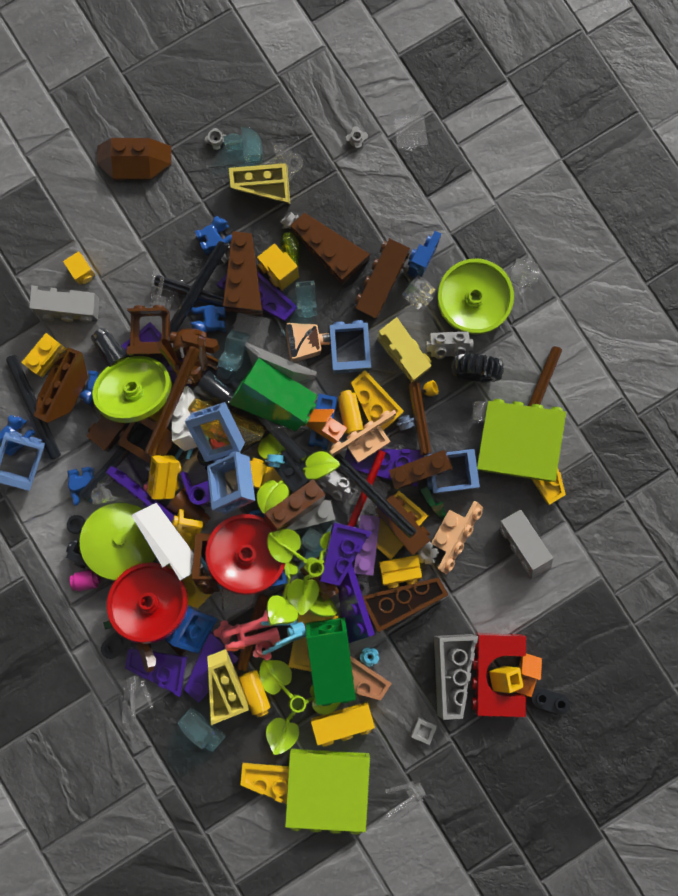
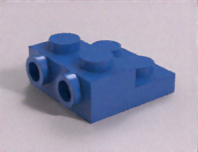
M434 231L432 236L428 235L424 246L419 244L417 250H412L407 264L409 266L408 275L422 279L438 246L441 233Z
M188 605L181 625L165 640L175 647L199 654L218 619L213 615Z

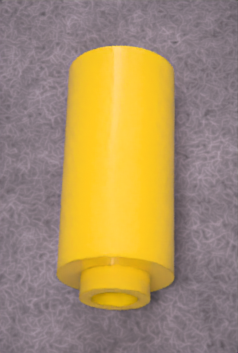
M351 390L340 392L337 400L343 426L347 428L345 434H351L355 431L358 433L364 428L356 393H352Z
M253 670L239 676L252 715H257V717L266 715L271 707L258 671Z

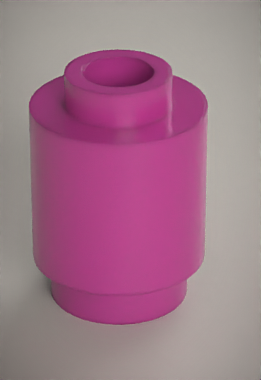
M91 569L76 572L70 576V586L73 591L77 590L80 592L95 589L101 583V577Z

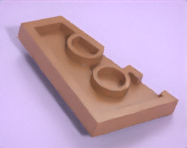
M350 655L355 693L382 700L392 683Z

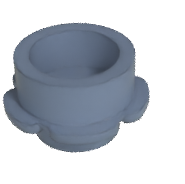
M406 415L398 418L399 422L396 424L400 430H405L414 426V418Z

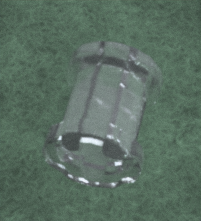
M471 402V406H473L471 422L485 423L487 402Z

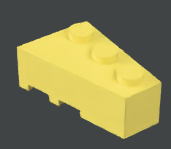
M286 163L229 168L230 187L232 189L290 204L288 167Z
M397 317L379 330L378 342L411 382L417 380L431 368L430 358L425 353H422L417 342L412 339Z
M225 649L207 656L211 725L246 712L249 708L240 680L227 650Z

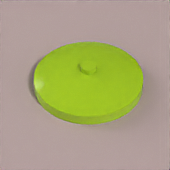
M467 259L458 262L445 273L438 288L437 301L442 316L453 328L461 332H469V334L473 335L484 334L498 328L509 316L514 303V290L510 278L498 265L484 259Z
M132 356L121 359L114 365L104 369L94 383L92 396L98 411L104 417L114 422L132 423L146 419L159 411L167 401L172 384L168 371L162 363L146 356Z
M112 503L99 508L86 520L80 534V551L85 563L95 574L115 581L124 571L135 565L154 562L156 556L132 517L136 512L143 510L142 508L129 503Z

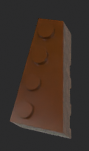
M303 213L291 224L292 234L341 285L346 283L369 262L370 254L306 213Z
M232 231L223 307L226 312L263 316L252 233Z
M390 238L388 242H383L380 248L382 254L379 259H375L371 267L374 271L371 277L367 276L363 284L365 289L362 294H358L355 300V304H357L356 309L374 318H378L389 296L388 293L392 290L397 280V274L404 267L405 258L409 257L411 253L409 247Z
M438 577L365 595L363 599L367 612L379 633L447 597L448 593Z

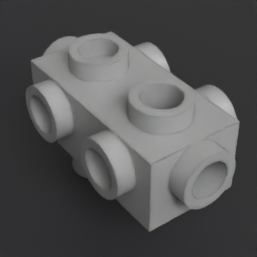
M469 332L430 333V341H427V352H431V357H436L437 359H443L445 356L455 357L459 354H469V351H473V339L469 338Z
M335 470L323 478L314 480L322 491L330 494L336 501L344 503L346 500L350 501L355 493V490H353L355 484L348 477Z

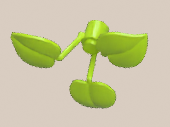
M271 433L263 438L258 446V453L263 459H267L268 454L280 455L281 452L285 451V448ZM318 451L307 458L305 462L307 467L303 468V473L309 480H318L336 470L340 463L329 453ZM269 480L259 488L257 502L264 515L288 497L289 487L284 481L277 483L274 480Z
M281 529L268 534L267 546L275 560L281 563H288L293 555H295L304 562V568L309 573L303 580H293L288 585L286 591L288 601L295 606L300 615H304L318 598V583L315 580L308 579L318 577L324 572L323 555L326 553L331 531L325 533L320 539L319 543L323 550L320 552L319 560L314 557L305 559L296 552L301 546V539L295 531Z
M293 561L285 563L284 569L288 584H285L283 596H272L268 600L267 616L270 626L290 624L298 618L297 609L286 599V591L290 584L291 576H295L298 573L297 565ZM320 594L314 605L309 609L310 612L320 617H333L338 614L333 601L328 599L324 602Z
M264 659L262 661L259 676L265 691L270 694H277L282 688L290 697L289 707L292 712L286 721L282 718H275L268 724L266 729V737L274 755H278L290 749L297 741L299 727L297 724L290 722V720L296 713L304 711L307 703L312 701V707L317 713L327 715L336 710L341 702L332 703L329 706H316L313 685L310 688L312 697L304 699L300 695L293 696L285 687L292 679L290 667L278 660Z

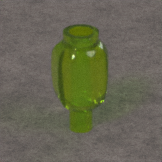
M293 232L284 233L280 241L282 252H286L296 265L299 266L297 258L300 256L301 251L298 238L293 235Z

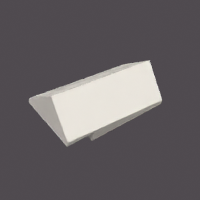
M157 503L133 514V519L161 566L171 565L179 580L192 575L194 553Z

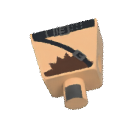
M286 323L285 330L290 361L294 363L320 355L321 345L331 344L330 334H319L316 324Z

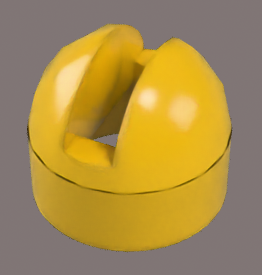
M434 380L424 384L423 390L426 389L425 395L431 397L439 394L438 386Z

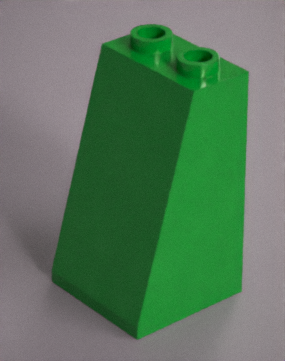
M258 358L243 378L229 404L297 431L300 426L304 427L309 421L310 417L308 414H311L316 407L314 402L318 395L261 358Z
M345 617L306 623V638L316 706H329L332 703H349L352 700H356Z

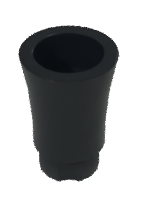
M100 328L91 335V340L106 367L114 365L121 359L130 357L106 328Z
M208 371L200 380L194 392L216 405L225 402L229 411H231L234 406L229 404L235 393L211 371Z

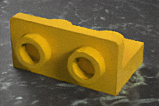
M179 509L177 516L173 517L172 525L190 549L193 550L196 533L201 532L203 521L184 518V510Z

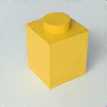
M79 251L63 261L79 285L90 282L92 277L96 275Z
M501 666L489 671L493 691L512 693L523 688L520 668Z

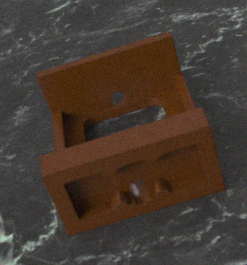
M141 305L127 308V311L131 314L130 346H127V355L130 357H164L157 347V342L140 341L141 317L160 316L162 318L161 340L165 338L170 341V312L167 308H164L162 305H153V308H145V306Z
M150 417L137 421L153 431L157 424V421ZM132 422L120 432L118 437L121 439L118 444L151 464L152 456L146 454L143 449L127 439L137 423ZM166 429L155 455H168L175 443L172 441V431L170 429Z
M196 533L192 580L203 594L220 592V588L213 577L209 576L204 567L200 569L201 557L206 562V546L211 533Z

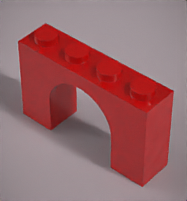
M476 633V636H478L474 649L476 650V657L472 661V668L475 670V678H472V689L475 690V698H472V710H475L478 716L525 717L526 697L520 693H499L493 691L487 683L486 672L490 663L498 657L526 656V636L522 634Z

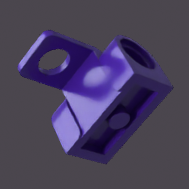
M181 472L190 501L193 504L211 507L209 481L192 486L188 473Z

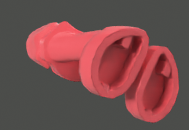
M267 610L264 611L263 617L244 624L237 623L235 626L231 625L221 632L222 638L236 634L238 639L236 642L233 641L230 644L224 645L227 651H238L257 643L271 642L275 645L276 642L280 641L277 627L247 637L244 635L247 632L272 627L261 625V622H268Z

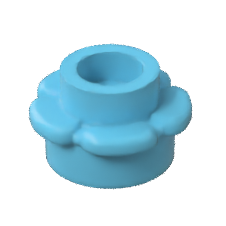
M268 454L267 460H265V462H269L268 466L280 468V465L285 463L283 462L282 455Z
M364 648L362 654H360L361 662L367 667L377 664L379 661L378 651L375 648Z

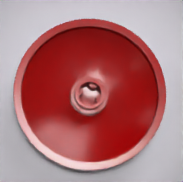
M252 514L232 516L222 521L213 530L208 539L205 553L207 568L213 579L229 592L240 595L260 593L271 587L284 570L285 563L275 560L269 552L267 538L268 534L273 531L264 521V518Z
M142 563L124 571L113 583L107 598V614L114 629L126 639L143 644L158 642L170 636L181 625L188 608V593L184 582L179 580L175 571L167 566L162 567L159 563Z

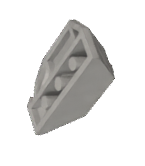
M247 342L245 344L252 365H254L258 358H261L299 384L306 383L317 377L316 371Z

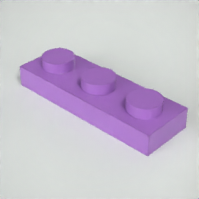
M361 515L359 529L372 531V533L366 539L362 546L363 548L355 558L354 572L356 574L373 576L380 517Z

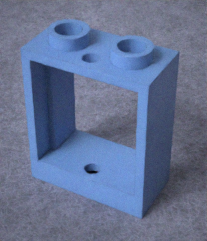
M357 320L353 321L352 324L334 322L333 325H330L333 374L363 372L364 370L371 371L368 323ZM363 330L365 360L337 362L335 332Z
M225 402L193 412L185 420V424L205 462L222 459L232 452H241L245 444ZM219 419L231 444L212 450L200 425Z
M5 432L0 447V466L8 441L38 450L29 477L0 470V483L30 491L45 443H42L41 439L30 437L29 439L21 437L22 434L18 432Z
M475 450L447 452L449 458L465 456L468 484L437 488L435 476L426 480L431 494L479 488Z
M232 452L229 456L218 459L215 463L207 466L213 511L227 514L255 501L249 456L243 455L240 452ZM236 468L238 491L227 495L225 473Z

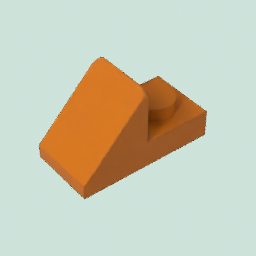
M314 409L309 415L310 419L306 426L336 444L347 428L331 418L335 411L334 409Z
M526 653V656H521L518 666L521 671L523 688L514 692L532 697L537 679L541 680L542 658Z

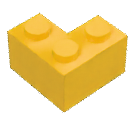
M275 243L257 257L258 268L263 274L267 273L271 284L276 288L279 287L281 291L299 278L296 263L286 252L282 253Z
M252 458V461H250L253 488L259 489L269 480H274L277 483L284 481L274 467H268L263 460Z

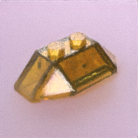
M195 398L189 405L188 411L191 414L216 404ZM233 410L230 411L245 441L244 445L261 440L266 427L261 426L252 418ZM219 419L200 425L207 437L219 440L226 445L231 444Z

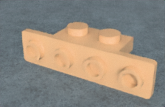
M395 410L382 413L379 416V420L368 422L359 433L356 431L347 436L348 440L342 444L337 442L331 447L329 454L334 457L348 448L356 462L360 463L391 442L381 426L396 416Z
M473 502L466 517L449 510L431 542L432 545L446 552L438 567V570L446 575L454 568L458 554L463 551L467 537L472 534L475 522L482 515L483 507L478 502Z

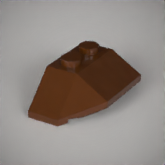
M110 138L97 146V165L113 180H152L171 166L172 147L151 138Z
M68 347L65 353L55 361L37 396L34 417L48 423L72 411L88 378L82 352Z

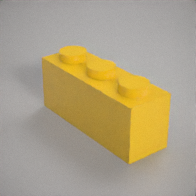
M368 701L334 711L327 715L311 718L317 745L322 744L323 747L332 745L334 740H349L353 738L354 734H369L375 728Z

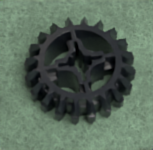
M473 353L456 355L451 367L453 375L458 378L479 382L499 381L504 373V363L498 358Z

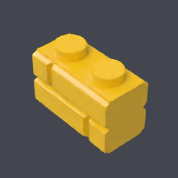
M45 333L21 363L43 378L60 357L59 355H62L67 348Z
M155 455L151 457L147 493L152 499H173L175 497V492L179 489L177 476L181 473V463L174 456Z
M418 555L379 562L383 586L387 585L388 589L399 587L401 582L411 585L418 583V579H422Z

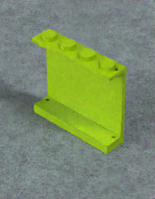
M502 399L488 401L477 466L478 471L556 483L567 411H563L560 407L545 409L543 405L532 404L531 407L524 406V403L517 401L508 404L504 403L505 401Z
M291 749L285 827L290 828L292 831H300L302 829H310L311 832L330 830L331 833L349 831V833L354 835L366 832L370 767L369 753Z

